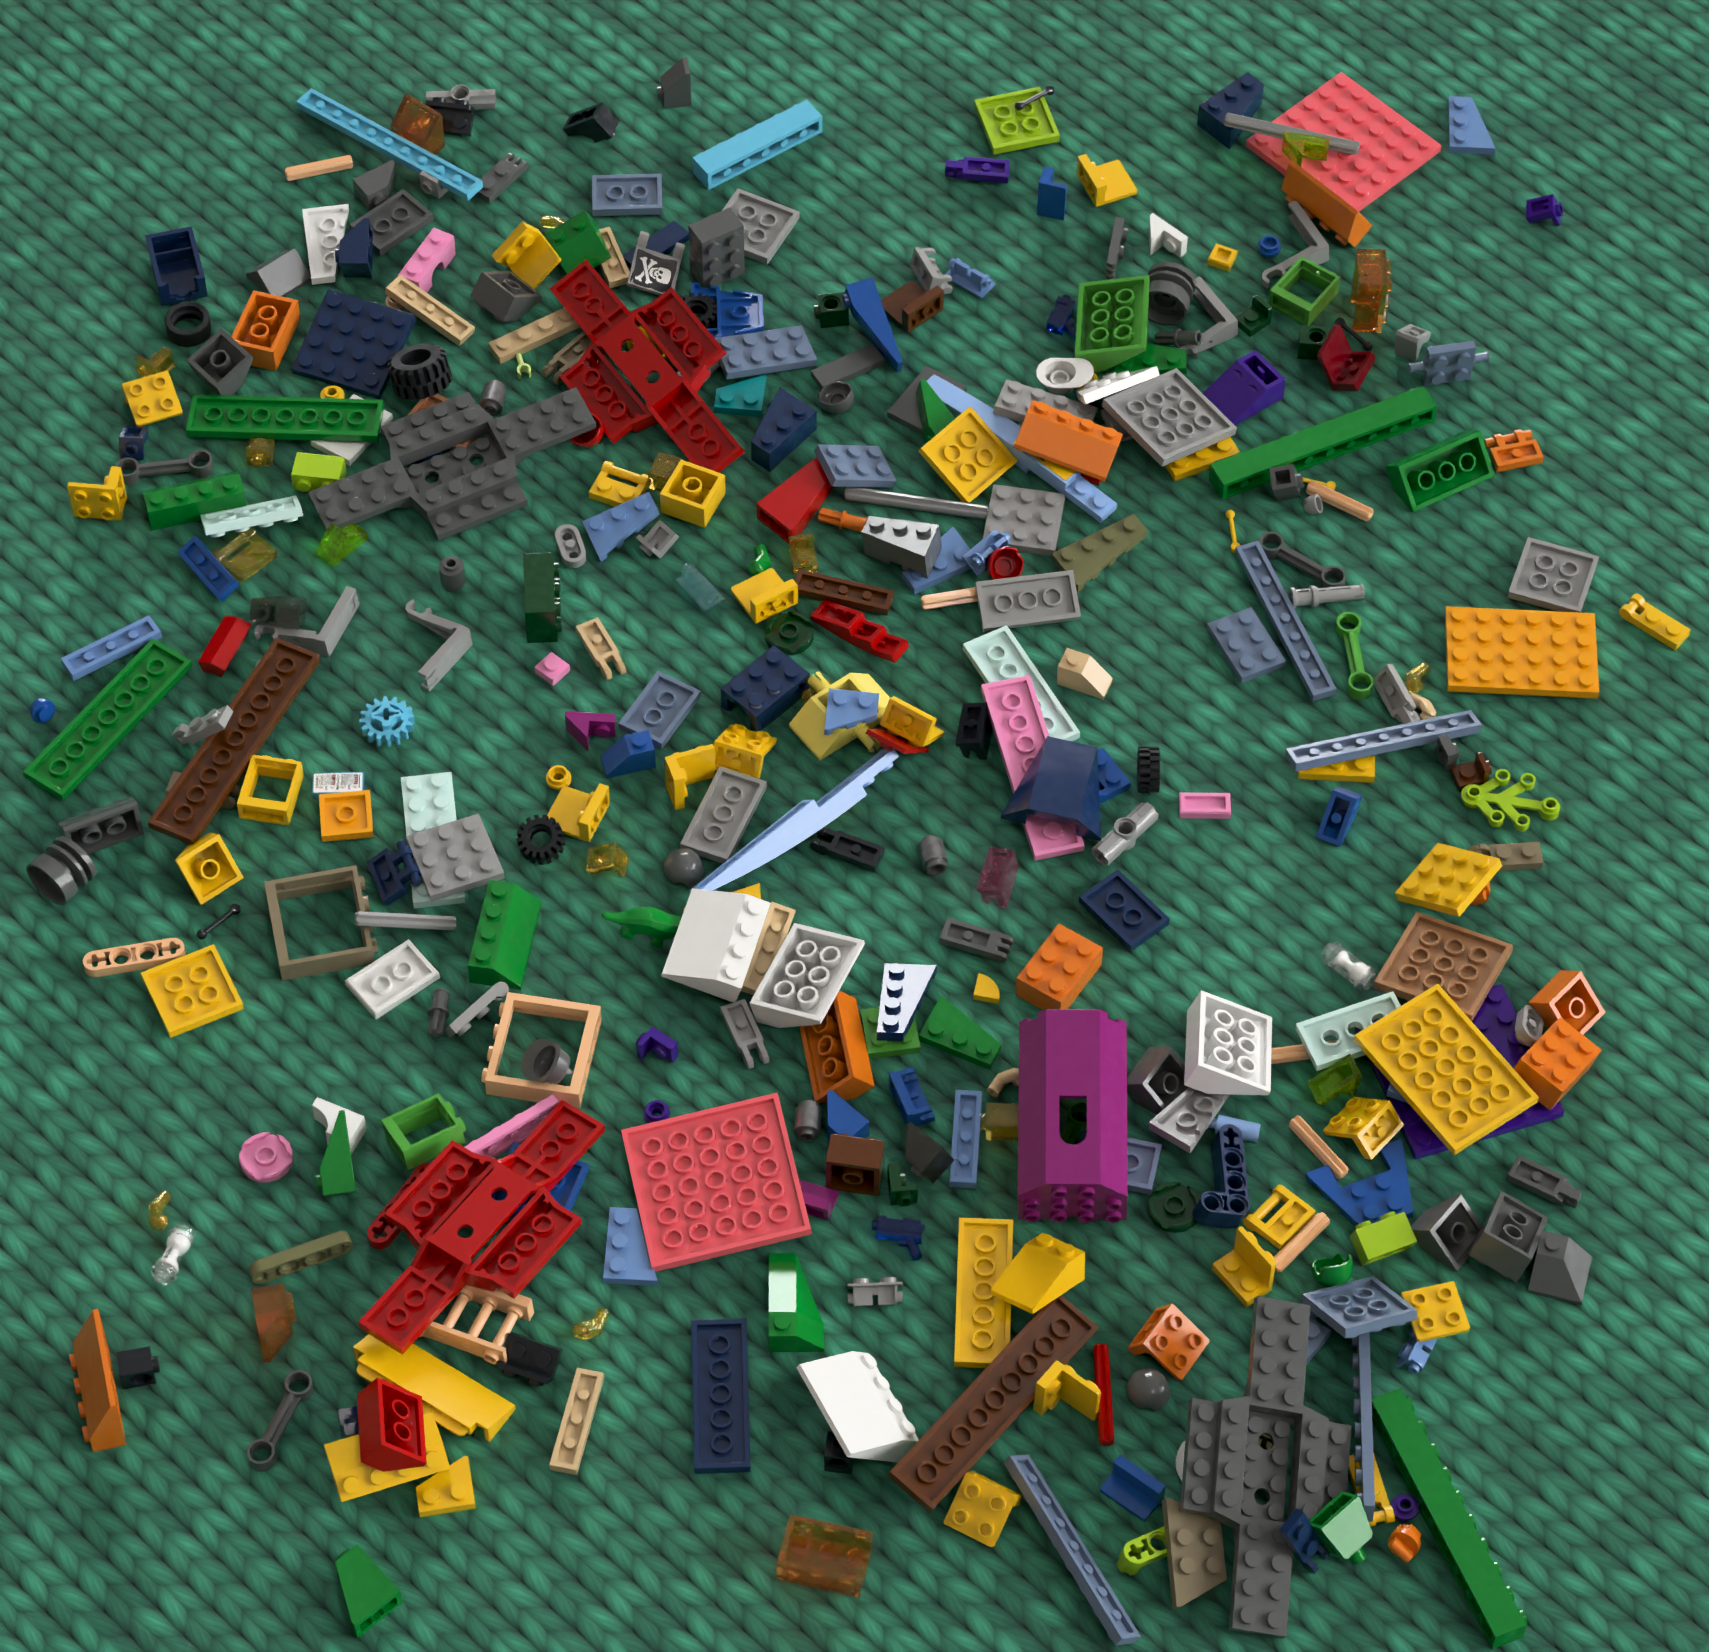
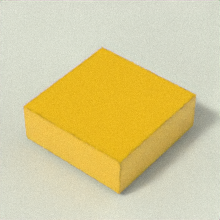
M1216 244L1207 260V265L1229 272L1237 258L1238 250Z

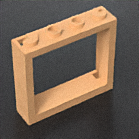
M507 992L505 1002H501L499 1007L500 1023L495 1024L493 1030L494 1046H489L487 1061H490L489 1066L484 1068L482 1072L481 1082L485 1083L486 1095L539 1102L553 1094L559 1102L564 1100L580 1109L602 1021L601 1006ZM513 1012L586 1022L570 1086L497 1075Z

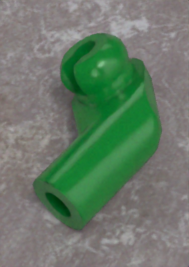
M764 544L754 547L756 558L747 568L752 576L770 567L771 561Z

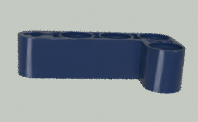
M1225 1124L1211 1142L1215 1191L1203 1193L1194 1207L1192 1215L1197 1223L1204 1226L1236 1228L1250 1207L1244 1146L1240 1129L1235 1125Z

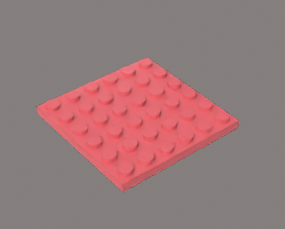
M1342 72L1272 122L1358 141L1360 147L1357 155L1255 133L1246 140V147L1284 176L1289 162L1293 160L1357 211L1364 209L1441 152L1442 146Z
M778 1092L621 1130L652 1270H655V1272L812 1234Z

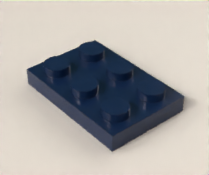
M1118 869L1079 896V903L1130 952L1169 925L1170 918Z

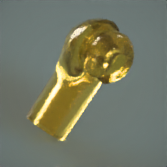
M543 215L541 226L555 228L564 223L565 220L560 217Z
M1421 662L1405 674V684L1409 692L1418 693L1423 688L1421 677L1430 672L1427 663Z
M161 1191L149 1204V1224L154 1229L164 1230L168 1225L167 1216L162 1215V1210L171 1200V1195L167 1191Z
M597 1308L592 1320L582 1321L574 1325V1336L581 1339L600 1336L609 1317V1311L604 1308Z

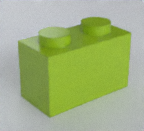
M297 452L291 472L293 490L310 492L346 478L345 457Z
M1392 1211L1379 1217L1381 1221L1371 1224L1370 1220L1355 1226L1356 1230L1350 1235V1239L1362 1266L1410 1249L1417 1243L1405 1212L1396 1215Z

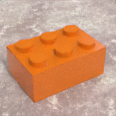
M253 290L231 336L254 358L251 366L277 371L301 320L298 300Z
M1058 924L1017 976L1015 995L1041 1010L1068 1009L1102 965L1103 947Z
M1559 1017L1521 1057L1514 1070L1539 1097L1538 1102L1551 1111L1590 1069L1602 1049Z

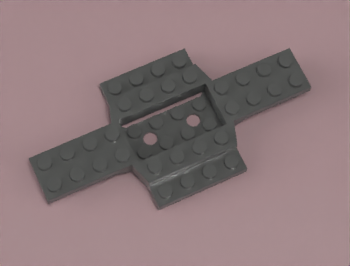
M576 387L496 419L479 404H475L470 392H466L380 426L381 433L390 448L391 460L308 492L309 499L327 534L394 508H413L429 522L439 541L527 506V498L517 482L516 466L530 454L596 429V422ZM486 434L485 438H478L475 442L468 444L466 448L458 446L445 454L435 455L431 459L419 464H412L409 468L403 467ZM479 456L484 461L482 464L475 466L470 463V459ZM429 474H436L439 477L435 483L426 482L425 478Z
M1262 1296L1254 1298L1248 1381L1243 1397L1226 1399L1220 1402L1191 1398L1188 1402L1180 1511L1207 1515L1232 1528L1235 1551L1228 1630L1283 1639L1287 1636L1293 1552L1290 1550L1279 1529L1284 1524L1290 1425L1294 1422L1288 1518L1295 1509H1299L1305 1513L1308 1520L1340 1492H1347L1351 1425L1329 1422V1418L1303 1405L1310 1305ZM1265 1434L1271 1438L1272 1447L1269 1450L1260 1447L1258 1443L1260 1435ZM1261 1489L1267 1493L1268 1502L1265 1505H1260L1255 1501L1254 1493L1256 1490Z

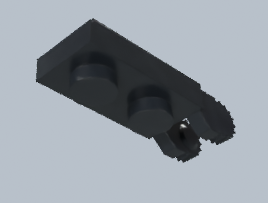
M823 827L816 833L818 838L822 840L813 839L809 845L816 853L827 854L830 857L874 873L885 854V848L839 830L827 829L826 827Z

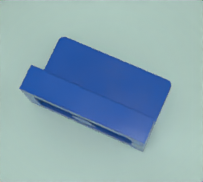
M1045 166L1038 184L1037 215L1064 220L1067 186L1054 183V168Z
M1119 1455L1113 1462L1112 1474L1100 1487V1492L1144 1522L1164 1499L1166 1486L1122 1455Z

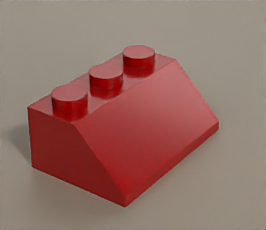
M377 1377L357 1395L361 1463L383 1472L424 1466L427 1464L422 1396Z

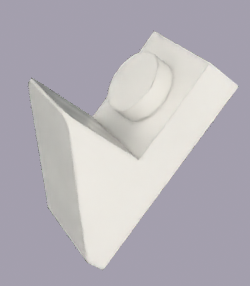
M1152 213L1149 217L1148 229L1150 255L1164 246L1169 252H1173L1181 258L1187 252L1188 237Z

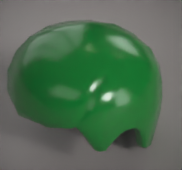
M1337 1253L1333 1259L1320 1258L1311 1264L1313 1278L1318 1283L1327 1287L1346 1283L1351 1278L1353 1271L1352 1256L1350 1254L1346 1260L1340 1253Z

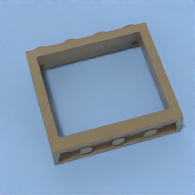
M356 865L264 882L282 981L367 966L374 962V953H378L376 938L370 937V932H374V926H360L364 947L289 960L279 900L352 887L357 912L370 911L368 896H362L361 891L366 890L364 876H358Z

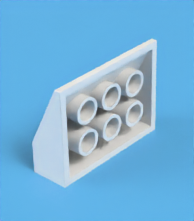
M692 888L661 976L730 1002H736L771 903L748 894Z
M794 923L750 1001L756 1022L777 1028L821 1024L865 944L864 940Z
M1201 990L1187 1010L1184 1085L1207 1094L1269 1095L1271 1091L1272 1017Z
M851 1351L802 1363L796 1367L847 1457L899 1462L919 1441L915 1434L914 1426L905 1417L902 1405L894 1398L889 1389L888 1381L881 1375L876 1367V1360L869 1353Z

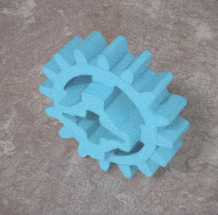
M384 696L381 702L375 698L374 705L366 704V711L360 712L361 719H359L363 737L368 736L369 743L376 740L379 747L383 742H386L387 747H390L393 741L399 745L400 738L407 740L409 738L408 732L414 731L413 724H415L412 708L411 706L406 707V701L404 700L397 703V697L388 701L387 696Z

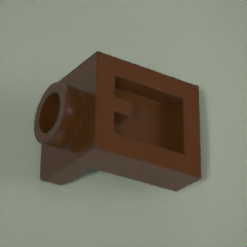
M1482 752L1476 753L1475 761L1450 768V774L1458 792H1461L1465 786L1470 784L1480 786L1486 783L1489 775L1492 773L1489 760H1485Z

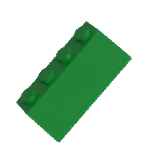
M1465 430L1385 466L1392 488L1411 512H1415L1495 476L1481 431Z
M238 471L142 491L151 531L200 521V515L247 505L243 484Z
M489 880L468 962L470 983L494 986L498 982H505L511 989L521 990L542 903L515 883Z

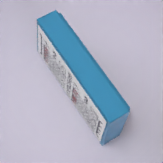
M364 772L313 773V799H319V794L364 790Z

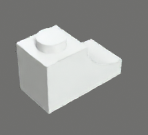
M317 1097L312 1104L314 1119L323 1124L327 1129L325 1131L327 1145L339 1110H345L352 1155L366 1132L364 1116Z

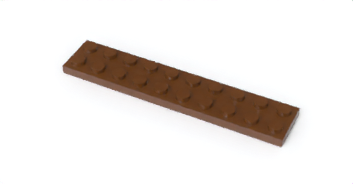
M275 638L229 704L233 714L225 729L204 740L148 821L150 829L189 845H193L198 841L248 768L251 757L257 755L320 663L319 654Z
M1062 1295L1044 1306L894 1466L887 1476L930 1514L964 1477L966 1472L975 1465L1035 1398L1036 1383L1057 1360L1066 1365L1096 1333L1099 1327Z

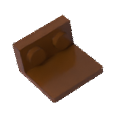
M911 280L883 298L881 302L885 314L909 333L943 310L944 290L937 285L930 291L925 292L924 289Z

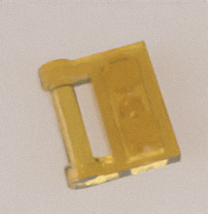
M252 527L242 532V534L222 549H216L212 552L240 584L278 556L277 550L261 538ZM247 541L251 543L230 560L226 558Z

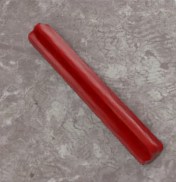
M1096 1344L1093 1347L1095 1384L1101 1391L1097 1416L1099 1444L1101 1446H1111L1114 1444L1115 1439L1109 1351L1106 1344Z

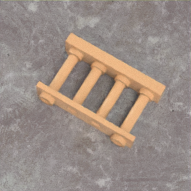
M465 1285L457 1294L458 1297L443 1325L432 1322L419 1336H424L482 1357L491 1364H496L498 1360L506 1362V1348L503 1345L508 1337V1333L511 1332L517 1320L523 1319L530 1322L534 1314L532 1299L520 1294L513 1299L497 1288L492 1292ZM473 1301L482 1304L483 1306L467 1334L453 1329L467 1302ZM498 1310L507 1313L492 1343L478 1338L492 1311Z

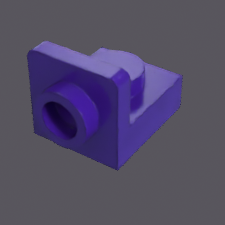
M1554 194L1527 200L1526 219L1529 223L1552 219L1555 226L1560 225L1561 216H1563L1564 212L1561 202H1557Z
M653 1026L647 1033H642L637 1039V1057L641 1060L651 1050L658 1058H665L671 1063L679 1056L678 1043Z

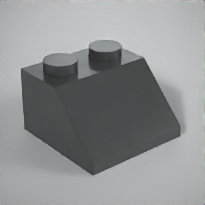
M510 270L481 272L470 295L477 301L479 307L489 310L494 314L493 317L503 323L506 321H517L542 298L540 293Z
M221 328L186 361L193 372L217 395L232 396L243 386L254 358Z
M1170 1046L1149 1047L1127 1077V1093L1136 1104L1158 1115L1189 1088L1184 1085L1185 1064Z

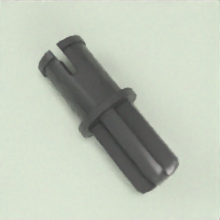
M1176 329L1175 331H1161L1155 334V343L1157 345L1181 347L1182 345H1200L1202 342L1200 330L1184 331Z
M437 988L433 991L432 1007L428 1010V1015L430 1016L428 1034L435 1038H440V1035L444 1034L445 1021L449 1017L447 1007L450 994L448 990L443 988Z

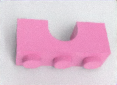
M433 228L398 276L401 274L428 293L432 287V275L435 268L445 270L456 255L454 235Z

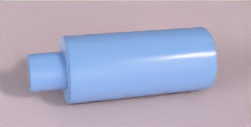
M1219 1115L1218 1119L1214 1118L1208 1127L1215 1129V1134H1217L1223 1125L1232 1124L1240 1129L1243 1140L1257 1143L1261 1124Z

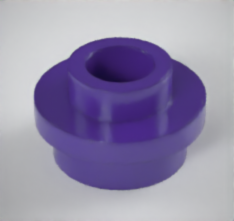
M654 1100L649 1102L644 1108L643 1116L647 1123L669 1119L670 1109L664 1102ZM655 1113L661 1114L660 1116H653Z
M1399 1494L1391 1502L1395 1518L1399 1521H1410L1418 1514V1501L1409 1494ZM1407 1504L1410 1508L1404 1509L1400 1505Z

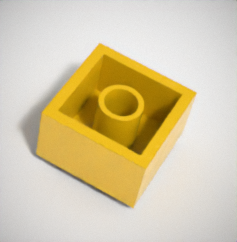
M681 459L660 493L661 513L705 528L726 494L725 475Z

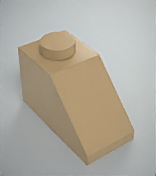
M1066 648L1058 665L1057 684L1104 700L1113 678L1090 655Z

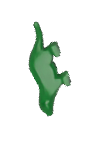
M644 906L622 912H602L601 914L604 919L622 926L620 929L622 938L632 940L634 934H644L654 937L650 944L660 948L663 946L664 940L675 937L682 916L668 914L654 907Z

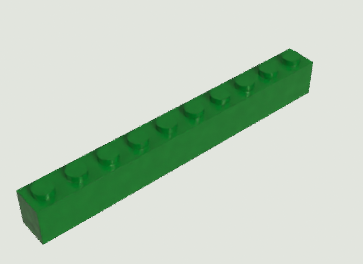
M1424 386L1410 389L1400 395L1388 397L1381 402L1369 404L1353 412H1347L1340 417L1323 421L1321 424L1304 428L1288 436H1282L1267 444H1260L1256 448L1239 452L1229 458L1217 460L1210 464L1209 481L1222 500L1270 483L1269 468L1294 464L1296 471L1300 472L1432 423L1436 418L1437 404Z
M1401 1388L1372 1398V1420L1411 1495L1418 1501L1419 1510L1491 1648L1495 1649L1523 1638L1527 1626V1618L1521 1609L1518 1610L1514 1603L1515 1598L1509 1585L1505 1586L1501 1578L1500 1566L1496 1561H1492L1485 1538L1480 1537L1477 1533L1475 1519L1471 1513L1467 1514L1460 1491L1458 1489L1455 1490L1451 1483V1475L1448 1468L1440 1463L1437 1447L1433 1442H1429L1426 1436V1427L1421 1419H1417L1411 1398L1409 1396L1406 1397Z

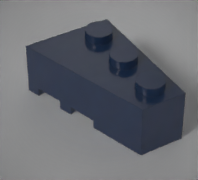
M1245 73L1199 105L1197 125L1230 150L1233 141L1243 130L1225 126V115L1233 113L1252 118L1262 104L1264 84L1250 73Z
M779 387L751 441V460L771 472L817 430V411Z

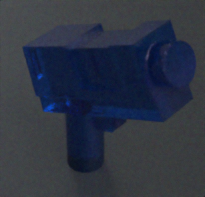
M1068 295L1058 296L1056 306L1051 311L1047 320L1046 330L1060 336L1065 331L1076 340V328L1073 326L1074 318H1070L1075 308V301L1071 300Z
M879 1215L878 1220L873 1219L872 1230L876 1231V1239L897 1241L899 1246H907L913 1261L922 1258L918 1244L922 1245V1232L925 1230V1225L921 1224V1220L903 1218V1220L890 1219L883 1215Z

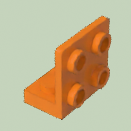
M1172 1303L1154 1310L1127 1349L1134 1356L1150 1353L1179 1381L1188 1373L1208 1345L1209 1339Z

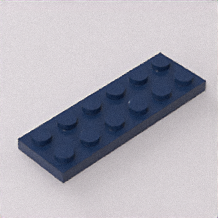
M747 1318L691 1320L694 1473L751 1472Z

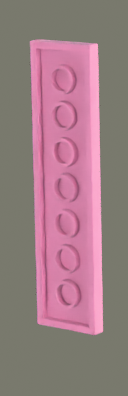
M1030 675L981 685L984 702L987 703L988 715L1013 794L1047 736H1049ZM1028 814L1026 824H1023L1034 861L1084 851L1083 839L1081 836L1076 835L1077 825Z

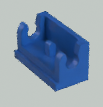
M914 1068L889 1072V1089L906 1128L910 1129L935 1121V1116L918 1082Z

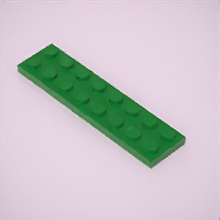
M193 395L186 434L187 437L378 442L384 401L371 399Z
M152 638L23 771L24 778L64 801L192 668V661Z

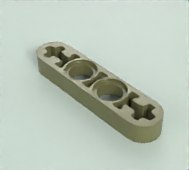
M338 1231L259 1259L248 1267V1271L255 1284H263L342 1256L352 1250L353 1243L348 1232Z

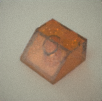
M406 94L391 123V131L436 155L445 147L442 114L411 95Z
M284 1283L251 1289L264 1363H270L293 1335L292 1323L297 1322L292 1292L286 1293Z

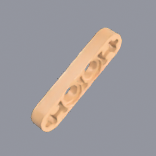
M168 938L91 951L84 956L83 966L88 976L102 977L154 968L185 956L186 951L184 943L180 939ZM176 948V953L171 954V949ZM159 950H162L163 956L159 955ZM146 951H151L155 954L148 960L140 957ZM124 955L128 957L127 962L123 964L114 962L118 956ZM106 959H109L110 965H107ZM94 961H98L97 967L92 966Z

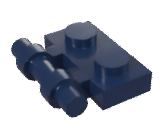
M405 840L396 843L398 850L395 853L386 848L367 861L382 902L390 905L408 892L405 883L409 880L414 887L422 884L420 869L418 865H415L412 849L407 846ZM403 862L405 869L400 871L398 865Z

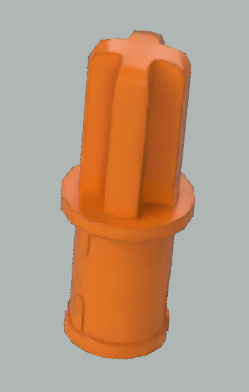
M821 508L818 514L819 522L839 526L840 530L846 528L862 533L867 518L847 514L845 510L842 513Z

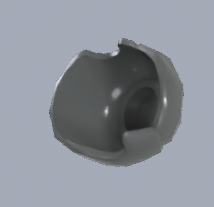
M841 381L830 382L818 393L819 404L824 411L832 415L847 412L854 402V392L851 385Z
M689 848L671 851L663 862L664 875L674 885L683 883L687 887H692L701 881L705 873L701 858Z
M1142 1368L1134 1372L1126 1384L1128 1398L1139 1409L1148 1407L1157 1411L1168 1403L1171 1395L1166 1377L1153 1368Z

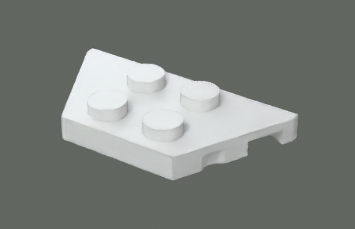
M1157 366L1132 372L1123 371L1117 374L1116 372H1111L1103 375L1102 380H1090L1083 388L1075 391L1078 400L1083 402V404H1088L1160 375Z

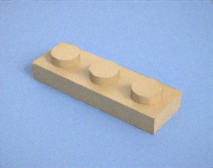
M610 227L599 229L612 257L600 264L607 284L610 288L627 284L630 271Z

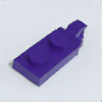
M967 156L958 161L946 160L945 176L962 180L1008 184L1010 161Z

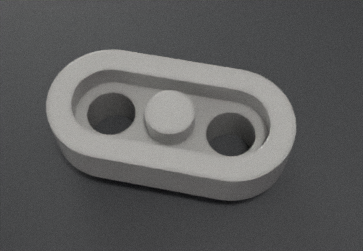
M570 524L559 526L555 531V542L563 564L569 568L582 566L586 561V550L579 530Z
M1526 1005L1517 1013L1515 1024V1037L1517 1041L1529 1047H1532L1542 1036L1544 1025L1541 1015L1532 1006Z

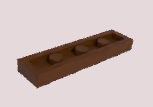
M799 569L795 579L798 585V595L821 601L827 600L839 605L886 616L894 598L893 590Z

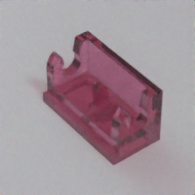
M989 847L977 885V891L981 893L984 903L989 904L990 897L997 900L999 907L1007 908L1019 868L1013 849Z

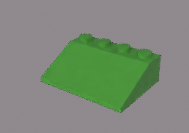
M1149 275L1079 283L1075 358H1083L1089 361L1093 366L1094 372L1105 371L1146 351Z

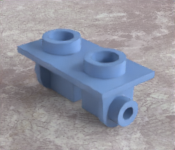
M952 258L949 261L948 266L951 269L945 275H950L953 283L981 299L996 285L995 282L989 279V275H984L974 268L970 269V266L963 263L961 259Z
M994 529L965 553L962 558L978 576L987 568L988 556L994 549L1002 546L1009 547L1008 544L1011 537L1007 532L998 533Z
M1411 1326L1408 1332L1410 1338L1398 1352V1357L1400 1358L1396 1368L1398 1369L1405 1364L1408 1366L1410 1373L1418 1374V1372L1423 1370L1430 1355L1422 1350V1347L1430 1352L1437 1339L1417 1342Z

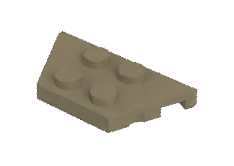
M1165 1498L1162 1500L1172 1609H1177L1227 1580L1221 1523L1202 1514L1180 1511L1179 1502L1171 1498Z

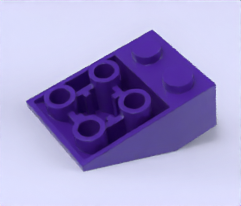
M1254 350L1236 360L1202 394L1234 425H1237L1281 400L1284 396L1286 379L1262 355Z

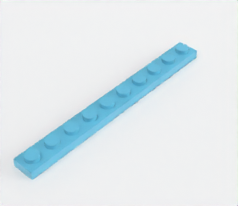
M312 88L296 101L298 109L418 174L422 171L437 178L440 186L467 201L483 188L481 179Z

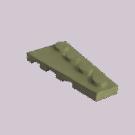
M1132 514L1053 552L1051 560L1060 571L1073 570L1076 590L1079 592L1089 580L1093 581L1098 577L1100 571L1106 566L1110 567L1114 564L1117 557L1122 553L1126 554L1147 537V529L1135 514Z

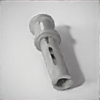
M1363 584L1318 588L1317 586L1310 585L1309 588L1295 589L1294 587H1289L1288 598L1294 609L1297 606L1308 605L1313 608L1320 603L1364 600L1365 596Z

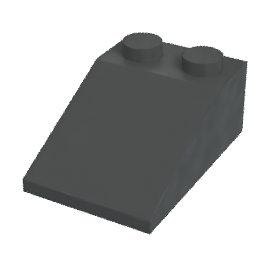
M1500 1191L1474 1241L1469 1255L1479 1263L1498 1271L1503 1277L1517 1282L1533 1258L1548 1217L1505 1192Z

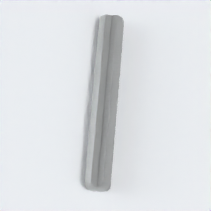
M362 911L355 912L354 923L357 926L433 930L456 929V917Z

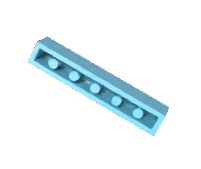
M808 100L795 104L791 108L775 114L773 117L756 124L748 130L738 133L734 137L692 157L693 174L710 190L822 133V115Z

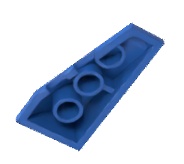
M873 277L847 284L845 286V294L842 295L845 308H850L854 319L895 371L900 372L903 362Z

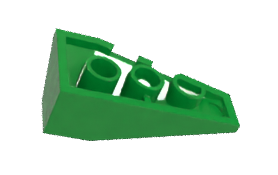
M769 1253V1352H824V1324L797 1254Z

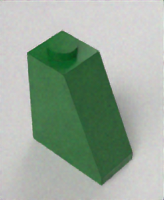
M358 1544L351 1550L346 1549L338 1556L335 1561L337 1575L353 1633L358 1638L402 1604L401 1593Z

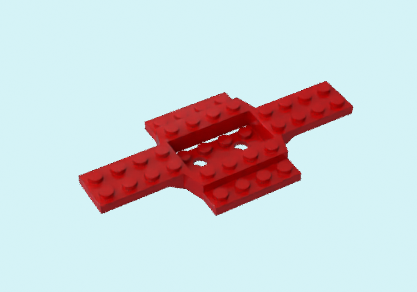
M586 259L550 288L551 292L592 341L580 360L563 373L560 378L569 389L575 387L578 389L589 411L601 419L604 433L613 444L632 429L637 433L659 423L691 463L715 472H721L745 452L697 394L711 374L708 368L727 353L672 287L653 302L629 311ZM640 325L682 376L677 375V373L672 369L668 362L658 352L654 345L639 329ZM626 341H632L634 343L633 348L628 352L622 351V345ZM605 353H607L610 356V358L619 367V369L623 372L627 379L632 383L636 390L645 399L646 406L642 403L638 396L633 392L629 385L624 381L620 374L607 360V358L604 356ZM651 373H659L660 377L657 382L648 383L647 379Z
M561 1100L512 1154L501 1159L473 1153L452 1140L384 1213L386 1221L406 1232L407 1239L418 1252L411 1265L358 1321L359 1328L403 1355L465 1285L492 1292L497 1288L515 1299L582 1224L581 1217L559 1205L549 1192L605 1132V1125ZM502 1190L507 1193V1197L501 1201L494 1200L491 1197L495 1191ZM529 1197L531 1200L472 1264L471 1259L476 1256L477 1252L487 1241L492 1239L497 1230L510 1219V1216ZM461 1228L473 1230V1234L468 1238H461L457 1233Z

